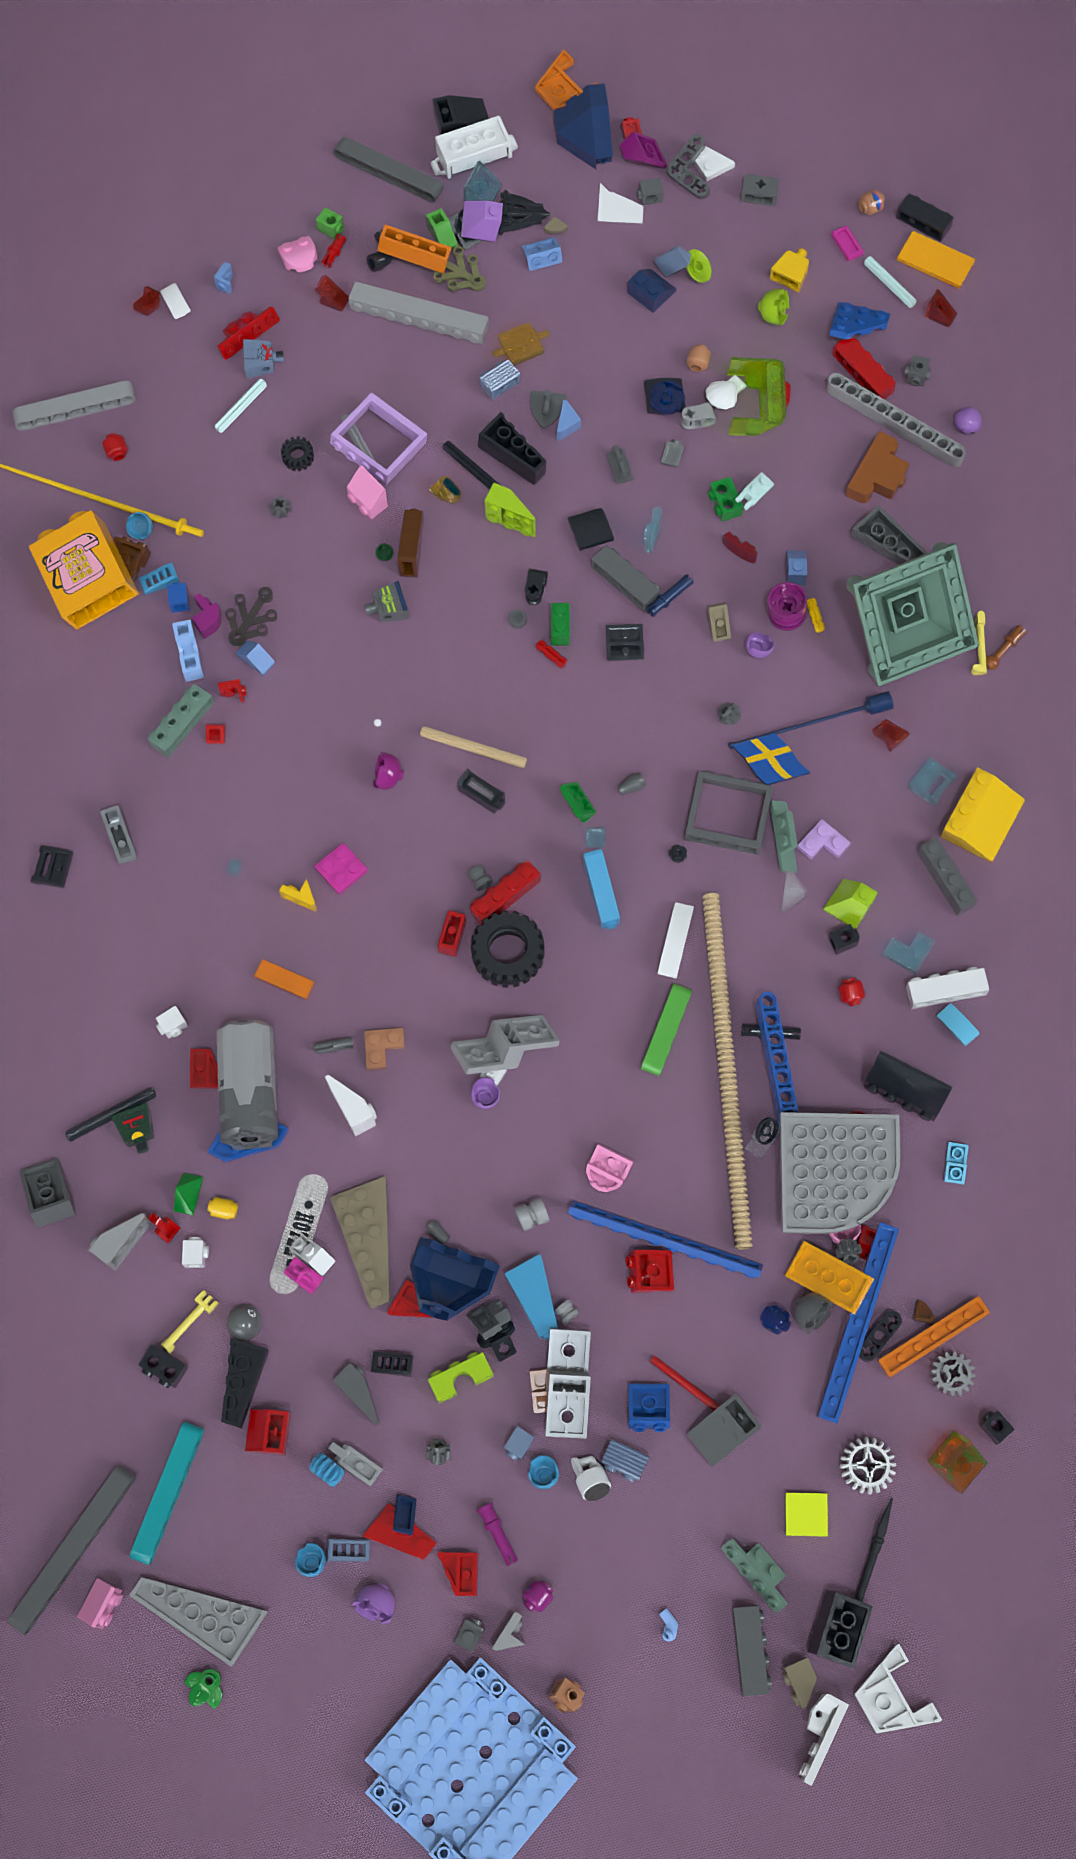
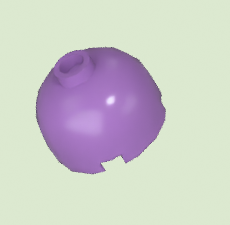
M381 1583L363 1587L352 1606L356 1605L355 1611L371 1621H375V1618L382 1619L381 1624H387L391 1621L396 1608L393 1594L386 1585Z

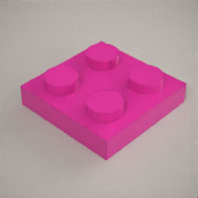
M344 843L314 866L317 872L339 895L368 872L364 864Z

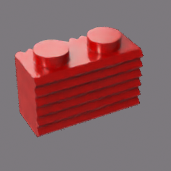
M453 911L447 912L437 945L439 953L453 957L457 956L461 938L465 931L464 928H466L465 925L467 924L465 914Z

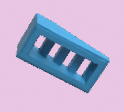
M172 562L139 578L145 595L179 582ZM156 578L158 583L154 584L153 579ZM146 581H150V587L147 586Z

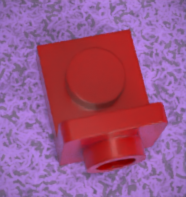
M627 117L623 119L624 121L621 122L620 128L623 130L624 139L633 131L642 134L639 118Z
M240 679L218 683L221 697H232L235 694H239L241 703L245 702L244 696H247L246 686L241 684Z
M866 1225L861 1226V1233L857 1239V1244H860L862 1253L859 1254L860 1258L865 1260L868 1258L876 1230Z

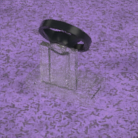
M769 1116L762 1119L745 1149L761 1160L780 1134L778 1122Z

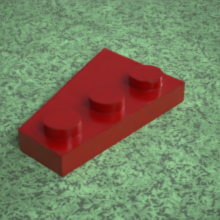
M389 1503L363 1537L425 1560L437 1543L415 1524L413 1535L394 1532L395 1508Z

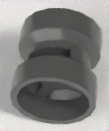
M483 865L474 867L467 874L468 878L474 881V887L477 891L486 889L493 882L492 878L485 874L486 869Z

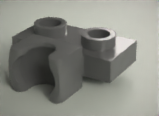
M500 1299L487 1305V1308L481 1305L466 1315L484 1340L494 1336L502 1330V1325L512 1319L508 1309L502 1305Z

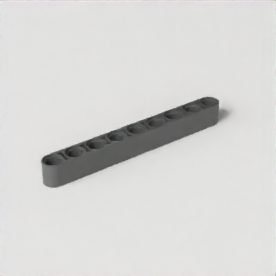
M118 1465L113 1470L7 1622L24 1636L32 1629L136 1480L135 1475L121 1465Z

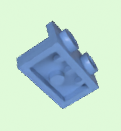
M555 237L522 246V251L527 259L530 271L562 262L561 248Z

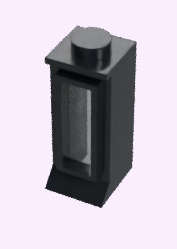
M468 768L457 782L458 791L494 814L497 810H501L506 803L504 792L490 785L472 773Z

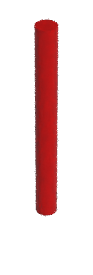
M655 1355L653 1356L650 1363L713 1411L720 1406Z

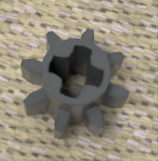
M283 496L273 497V503H269L271 516L276 515L278 520L283 517L287 518L288 512H292L291 506H289L290 500H285Z
M729 702L722 704L718 710L719 721L724 725L727 723L730 726L736 724L741 717V711L738 710L740 707L734 702L732 704Z
M850 1238L843 1239L838 1244V1249H836L837 1258H841L847 1264L855 1263L860 1258L859 1254L862 1253L860 1244H857L856 1240Z
M435 1439L431 1442V1445H426V1459H430L432 1464L442 1465L446 1459L450 1460V1445H446L444 1440Z

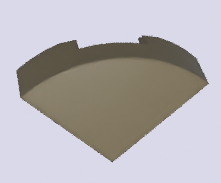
M555 216L544 227V232L548 234L564 233L568 230V225Z

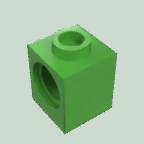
M325 207L316 219L317 230L335 239L336 235L341 234L344 230L343 216Z

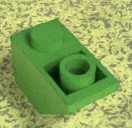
M442 208L427 214V228L434 240L452 247L451 249L458 246L451 224Z

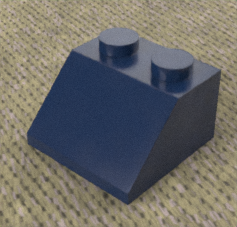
M652 269L639 270L628 280L627 293L652 313L677 291L674 286Z

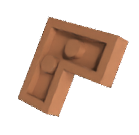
M403 1028L364 1031L367 1070L387 1069L386 1050L405 1049Z

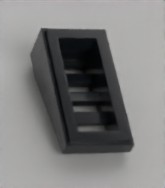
M373 1352L371 1373L411 1377L414 1356ZM379 1357H383L381 1369L377 1368ZM387 1358H390L389 1369H385ZM394 1359H398L397 1370H393ZM402 1360H406L405 1370H401Z

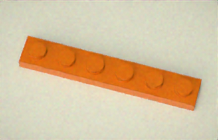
M978 1296L879 1359L878 1363L888 1378H891L990 1314V1311Z

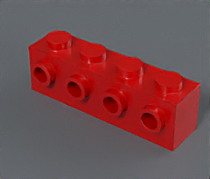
M529 860L517 865L512 874L505 875L496 887H490L486 891L485 896L481 899L477 898L472 902L470 913L480 926L484 918L489 920L493 913L500 915L502 911L508 909L541 882L540 872Z

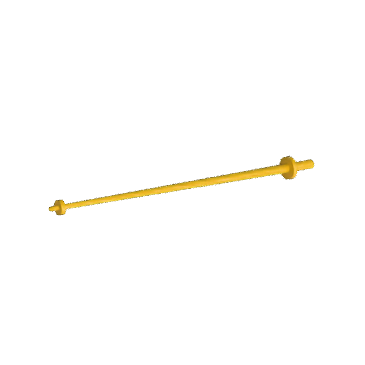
M0 464V467L132 514L134 512H143L152 521L175 528L176 535L181 536L184 532L199 537L204 535V530L186 525L187 520L185 518H180L177 522Z

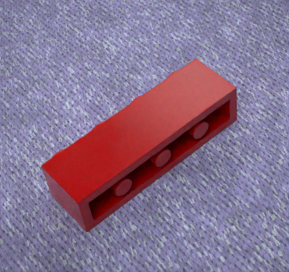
M852 336V338L843 339L834 345L832 356L860 386L882 399H886L894 393L896 386L894 378L884 371L883 366L873 359L871 353L861 346L858 339Z

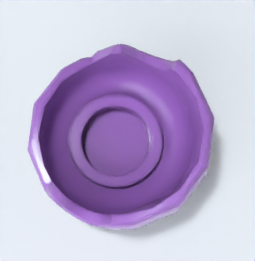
M964 407L955 414L954 425L958 431L966 435L971 432L977 433L982 427V417L977 409Z
M753 632L747 637L745 646L747 652L754 658H765L774 649L775 642L771 641L770 635Z
M482 1077L477 1079L472 1085L471 1099L478 1108L490 1109L495 1107L500 1099V1088L497 1087L492 1078Z

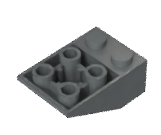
M735 1394L689 1431L687 1435L711 1467H713L760 1430L762 1426L739 1396Z

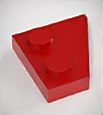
M190 1049V1088L218 1089V1064L210 1049Z
M406 1280L387 1314L389 1316L432 1318L419 1311L414 1283Z
M438 1552V1557L443 1564L447 1578L450 1580L455 1596H477L479 1553Z

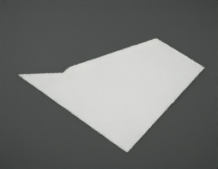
M600 183L598 221L642 223L643 205L614 192H609Z

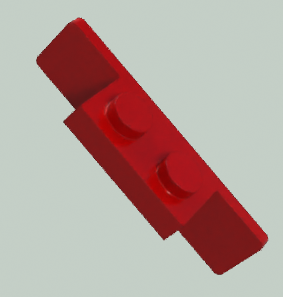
M268 307L259 315L251 311L245 312L239 319L229 323L222 330L227 338L219 343L217 348L225 360L243 348V339L255 340L280 321L274 307Z

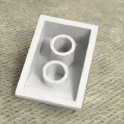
M330 1075L325 1076L328 1086L355 1136L376 1126L374 1119L377 1116L371 1103L366 1104L362 1097Z

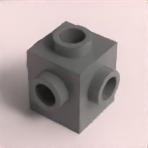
M913 355L911 364H907L904 374L908 375L907 383L915 386H924L925 379L929 380L931 369H928L930 358Z

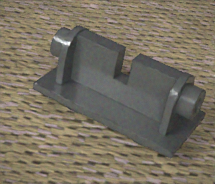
M618 445L613 446L611 452L606 454L616 484L634 480L624 449H621Z

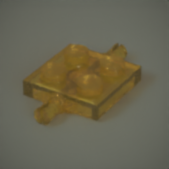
M528 322L498 334V340L501 348L492 351L494 358L504 354L515 366L544 354V348L540 340L550 336L549 331L546 329L537 333L531 323Z

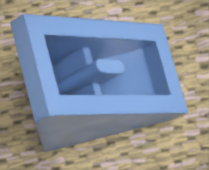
M563 400L556 436L558 441L581 427L580 417L567 400Z
M246 641L235 653L238 658L263 676L275 664L271 656L256 642Z

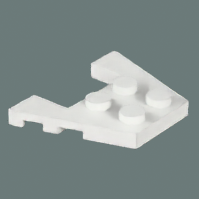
M900 1644L894 1646L854 1693L876 1734L942 1721L932 1702L912 1713L890 1672L909 1662Z

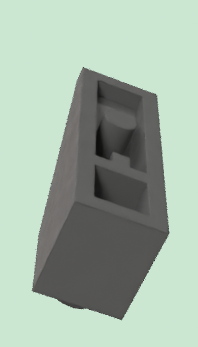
M119 803L101 808L100 813L119 865L137 859Z
M349 1363L332 1381L378 1426L380 1423L366 1379L362 1376L365 1372L357 1364L353 1366Z

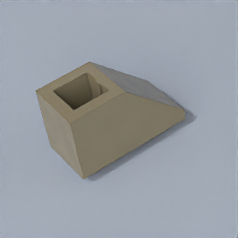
M808 1658L784 1667L785 1673L782 1674L786 1685H791L794 1692L791 1694L795 1706H800L801 1709L807 1707L817 1679Z

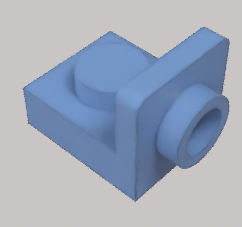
M224 262L214 276L216 288L221 292L229 294L232 292L230 283L233 277L231 264Z

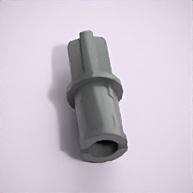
M351 1036L341 1039L332 1038V1041L314 1044L316 1054L332 1051L336 1053V1051L353 1049Z

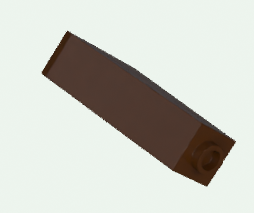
M415 508L405 509L398 552L400 577L418 578L424 516L422 510Z

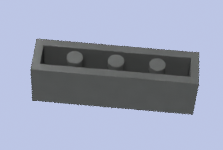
M606 545L591 559V568L644 613L647 611L646 608L656 601L660 595L658 585L646 579L644 573L633 568L627 559L621 558L614 548Z
M936 837L921 845L917 854L956 915L959 916L974 908L977 902L976 897L938 838Z
M759 1606L733 1608L742 1696L769 1694V1689H772L771 1676H767L766 1667H769L768 1654H764L763 1645H767L766 1633L761 1630V1623H764L763 1610H759Z

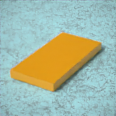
M912 231L897 257V261L958 289L962 286L975 263L974 258L915 231Z
M803 1241L785 1274L787 1278L815 1293L825 1296L834 1304L854 1315L874 1281V1278L806 1241Z

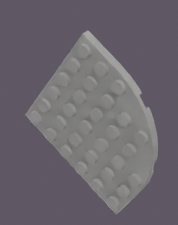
M780 1113L782 1233L830 1234L842 1232L862 1224L879 1211L891 1195L899 1174V1115Z

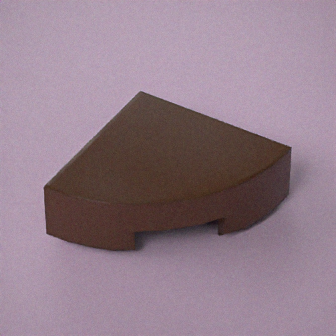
M917 1300L913 1320L933 1325L934 1316L925 1302Z

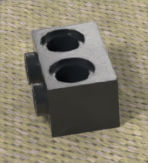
M151 1344L138 1364L143 1368L141 1371L143 1374L150 1378L153 1375L160 1379L158 1383L167 1389L170 1386L176 1388L189 1368L153 1344ZM153 1358H158V1365L154 1368H150V1360ZM170 1368H174L176 1371L175 1376L167 1378L166 1372Z

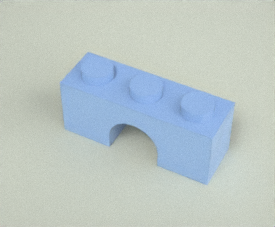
M191 620L172 623L180 653L179 658L186 682L204 678Z

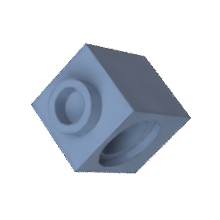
M517 1426L504 1446V1450L507 1451L506 1455L514 1461L517 1458L522 1461L535 1438Z

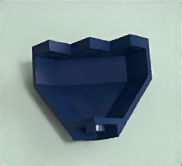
M605 83L587 85L583 88V92L580 95H574L566 101V105L563 108H557L553 111V122L557 144L596 169V164L612 162L613 151L609 106Z
M420 1237L410 1263L419 1311L433 1318L445 1321L451 1319L490 1294L500 1265L486 1258L472 1256L460 1249L447 1247L435 1240Z

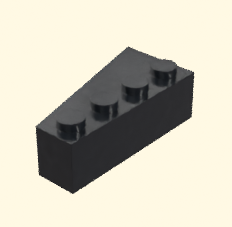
M502 412L479 433L478 447L533 485L545 475L547 461L532 445L530 446L526 442V438L515 430V426L505 419V415Z

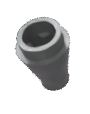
M639 772L637 774L633 773L622 784L618 785L622 796H624L625 794L642 790L647 784Z

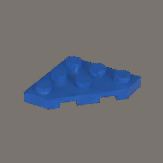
M839 302L829 335L850 339L854 334L859 333L861 336L872 333L873 329L879 328L884 330L887 328L890 313L882 310H872L865 306H855L848 302Z
M278 1123V1138L273 1140V1147L233 1150L232 1146L221 1143L219 1132L209 1148L208 1154L227 1163L278 1148L289 1129Z

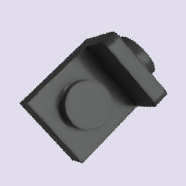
M672 439L671 442L667 441L661 463L679 467L683 450H685V446L682 445L681 441Z
M472 1617L470 1621L465 1619L454 1643L474 1652L484 1631V1628L481 1627L482 1622Z

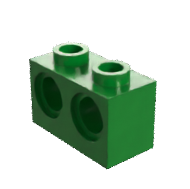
M731 477L710 483L708 497L710 501L714 502L716 516H720L722 522L742 516L743 505L741 501L738 503L735 500L739 495Z

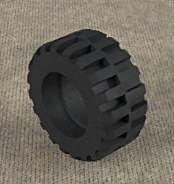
M502 911L501 915L493 913L489 920L488 918L482 920V925H478L475 929V934L472 935L471 954L473 964H475L478 974L481 973L484 980H490L492 985L497 986L499 983L502 984V988H508L509 984H513L514 987H518L522 981L524 984L529 982L530 977H535L538 969L542 967L545 953L543 935L541 930L537 928V924L534 921L530 922L529 917L525 914L521 917L519 912L513 911L512 914H508V911ZM500 936H516L526 945L525 955L514 963H500L493 959L490 954L492 942Z

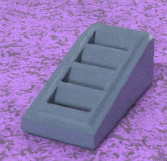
M328 1539L326 1540V1562H369L370 1540ZM333 1545H337L336 1556H333ZM342 1545H345V1556H342ZM350 1545H354V1557H350ZM359 1545H362V1557H358Z

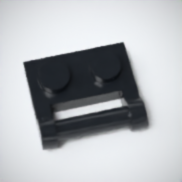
M40 846L39 859L30 882L37 885L42 884L64 888L73 852L65 849ZM47 855H51L46 876L42 877Z

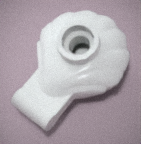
M734 375L728 381L711 382L706 389V398L712 406L718 409H729L735 406L737 394L744 390L747 385L737 375Z

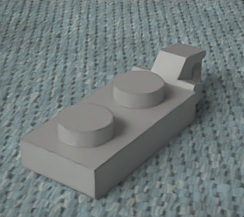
M332 1442L328 1448L337 1455L334 1460L370 1487H372L383 1470L351 1446L344 1444L341 1448Z

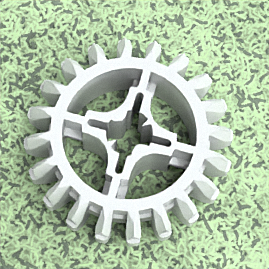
M868 1437L864 1438V1444H862L859 1438L856 1439L857 1447L851 1442L849 1447L852 1451L846 1448L843 1451L848 1457L841 1456L840 1460L846 1462V1464H841L840 1468L847 1470L841 1474L842 1477L847 1475L850 1477L846 1480V1484L853 1481L852 1489L855 1490L860 1486L859 1493L861 1494L865 1488H867L868 1495L872 1494V1488H874L876 1493H879V1485L886 1489L887 1485L884 1481L891 1483L893 1480L888 1475H895L896 1473L890 1470V1468L896 1467V1463L889 1462V1460L894 1458V1455L887 1456L886 1453L890 1451V1448L887 1447L883 1450L884 1442L882 1441L877 1446L876 1438L872 1439L871 1444H869ZM864 1449L863 1460L852 1463L854 1454ZM870 1449L877 1452L883 1462L874 1460ZM865 1460H867L869 1464L877 1466L870 1468L869 1472L867 1470V1467H863L861 1465L865 1464ZM852 1469L860 1470L864 1474L866 1482L858 1479ZM884 1469L882 1477L872 1483L874 1470Z

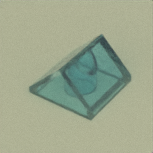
M477 161L463 188L464 201L493 202L502 186L498 178L481 161Z

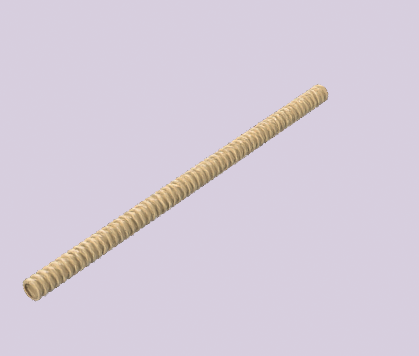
M706 893L702 896V899L704 900V917H706L704 919L706 922L705 928H707L705 932L708 934L706 935L708 940L706 943L708 945L707 950L709 951L707 954L710 957L708 962H710L709 968H711L709 970L711 974L710 979L712 980L710 982L712 985L711 991H713L711 996L714 997L712 999L714 1003L712 1007L715 1009L713 1010V1014H715L713 1018L716 1020L714 1025L716 1026L715 1032H717L715 1034L717 1038L716 1043L718 1044L716 1046L718 1049L717 1055H719L717 1060L720 1061L718 1063V1067H720L718 1072L721 1073L719 1075L721 1081L719 1082L722 1085L720 1087L722 1091L721 1097H723L721 1099L723 1103L722 1108L724 1109L722 1114L725 1115L723 1117L725 1121L723 1125L726 1127L724 1129L726 1133L724 1136L727 1139L725 1141L727 1145L726 1150L728 1151L726 1156L729 1157L727 1159L729 1163L727 1168L730 1169L728 1171L730 1175L728 1179L731 1181L729 1183L731 1187L730 1193H732L730 1198L733 1200L731 1201V1205H733L731 1210L734 1212L732 1214L734 1218L732 1222L735 1224L733 1226L735 1230L734 1236H736L734 1242L737 1243L735 1245L736 1249L744 1250L753 1247V1244L750 1242L752 1241V1237H750L752 1232L749 1231L751 1228L749 1222L751 1221L748 1218L750 1213L747 1211L749 1210V1206H747L749 1201L746 1200L748 1198V1194H746L748 1190L745 1188L747 1182H745L746 1176L744 1175L746 1170L743 1169L745 1167L743 1163L745 1159L742 1157L744 1155L742 1151L743 1145H741L743 1143L741 1139L742 1133H740L742 1128L739 1127L741 1125V1121H739L741 1117L738 1115L740 1113L738 1109L739 1103H737L739 1101L737 1097L738 1091H736L738 1086L735 1085L737 1083L735 1079L737 1075L734 1073L736 1068L733 1061L735 1059V1056H733L734 1050H732L734 1047L732 1044L733 1038H731L733 1033L730 1032L732 1030L730 1026L732 1023L729 1020L731 1018L729 1014L730 1009L728 1008L730 1007L728 1003L729 997H727L729 992L726 991L728 990L726 985L728 981L726 980L727 974H725L727 971L724 968L726 963L724 962V945H722L724 943L722 939L723 934H721L723 929L720 928L722 927L720 922L722 920L720 917L721 911H719L721 908L719 905L720 900H718L719 894Z

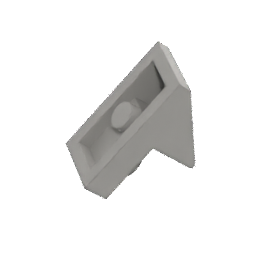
M517 1612L513 1614L492 1649L499 1651L525 1645L512 1636L513 1631L518 1633L523 1625L520 1614Z

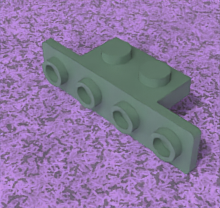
M772 800L770 807L780 871L795 874L797 872L794 849L798 845L793 813L788 811L786 802Z
M733 1538L721 1547L727 1558L735 1564L739 1572L745 1576L754 1590L761 1595L775 1613L781 1611L788 1604L775 1589V1586L787 1575L759 1543L747 1554Z

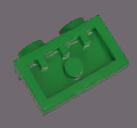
M578 782L566 783L559 788L564 799L571 806L573 813L582 823H586L597 813Z

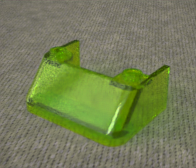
M731 357L727 375L745 376V384L749 388L759 389L760 418L733 417L728 435L758 436L783 424L786 418L784 363L779 359Z

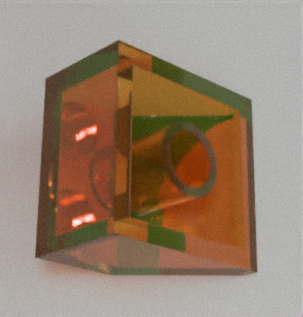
M954 1430L928 1459V1463L960 1494L967 1489L988 1464L973 1443Z

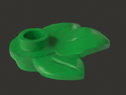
M209 1668L203 1672L195 1671L189 1674L184 1683L192 1688L189 1693L190 1705L200 1706L207 1702L213 1709H216L223 1696L219 1686L221 1683L219 1672ZM207 1677H211L213 1683H208Z

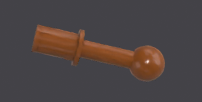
M1017 625L1008 636L1004 637L1006 642L994 655L986 657L987 669H996L999 666L1000 658L1009 648L1017 646L1016 643L1027 633L1025 629L1022 630L1023 627L1021 625Z

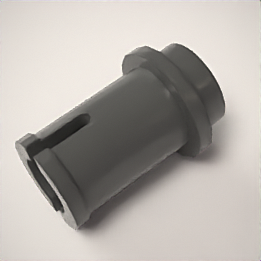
M433 1220L426 1227L427 1233H431L439 1243L444 1245L451 1237L442 1229L439 1221Z

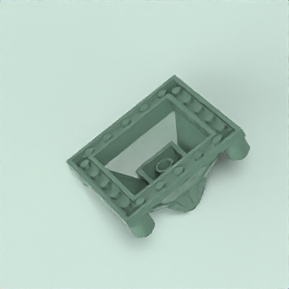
M938 542L933 546L932 552L866 578L854 575L848 579L847 589L854 595L871 661L868 666V673L874 678L875 684L878 687L979 647L955 543Z

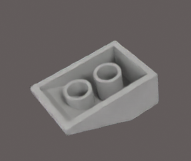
M141 1213L94 1238L90 1244L91 1248L89 1251L116 1271L152 1223L147 1219L146 1215Z

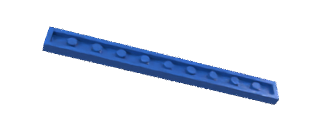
M574 1200L569 1208L568 1214H571L575 1219H585L591 1221L593 1225L609 1227L610 1230L616 1233H627L634 1239L641 1238L647 1240L652 1245L665 1246L672 1252L680 1251L686 1253L690 1258L696 1259L698 1257L705 1260L708 1264L724 1266L728 1271L742 1272L749 1278L760 1277L763 1264Z
M881 1222L878 1223L863 1273L874 1278V1281L856 1314H849L817 1415L819 1418L838 1424L897 1238L898 1228Z

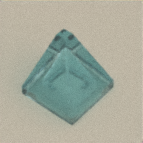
M605 827L586 828V847H605Z

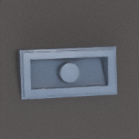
M676 246L655 258L654 261L664 276L668 277L688 266L691 254L680 246Z

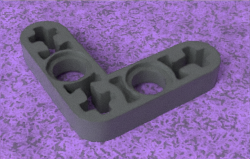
M695 134L669 164L667 171L674 181L699 199H705L710 194L708 184L689 170L706 146L704 137L700 134ZM695 141H697V142L700 141L701 145H700V146H699V145H696V146H695L694 142H695ZM685 153L691 154V158L688 161L682 160V156ZM678 168L679 172L673 174L672 170ZM686 177H693L691 184L684 183ZM696 184H697L698 187H700L701 189L704 188V189H705V192H702V191H701V192L699 193V190H698V188L696 187Z

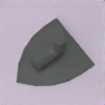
M545 390L544 392L531 391V411L535 420L543 429L553 424L559 418L563 400H566L567 394L552 393L550 390Z

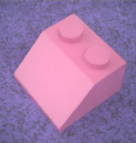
M361 465L347 486V497L353 504L356 503L359 506V510L364 516L368 515L372 520L388 507L386 490Z

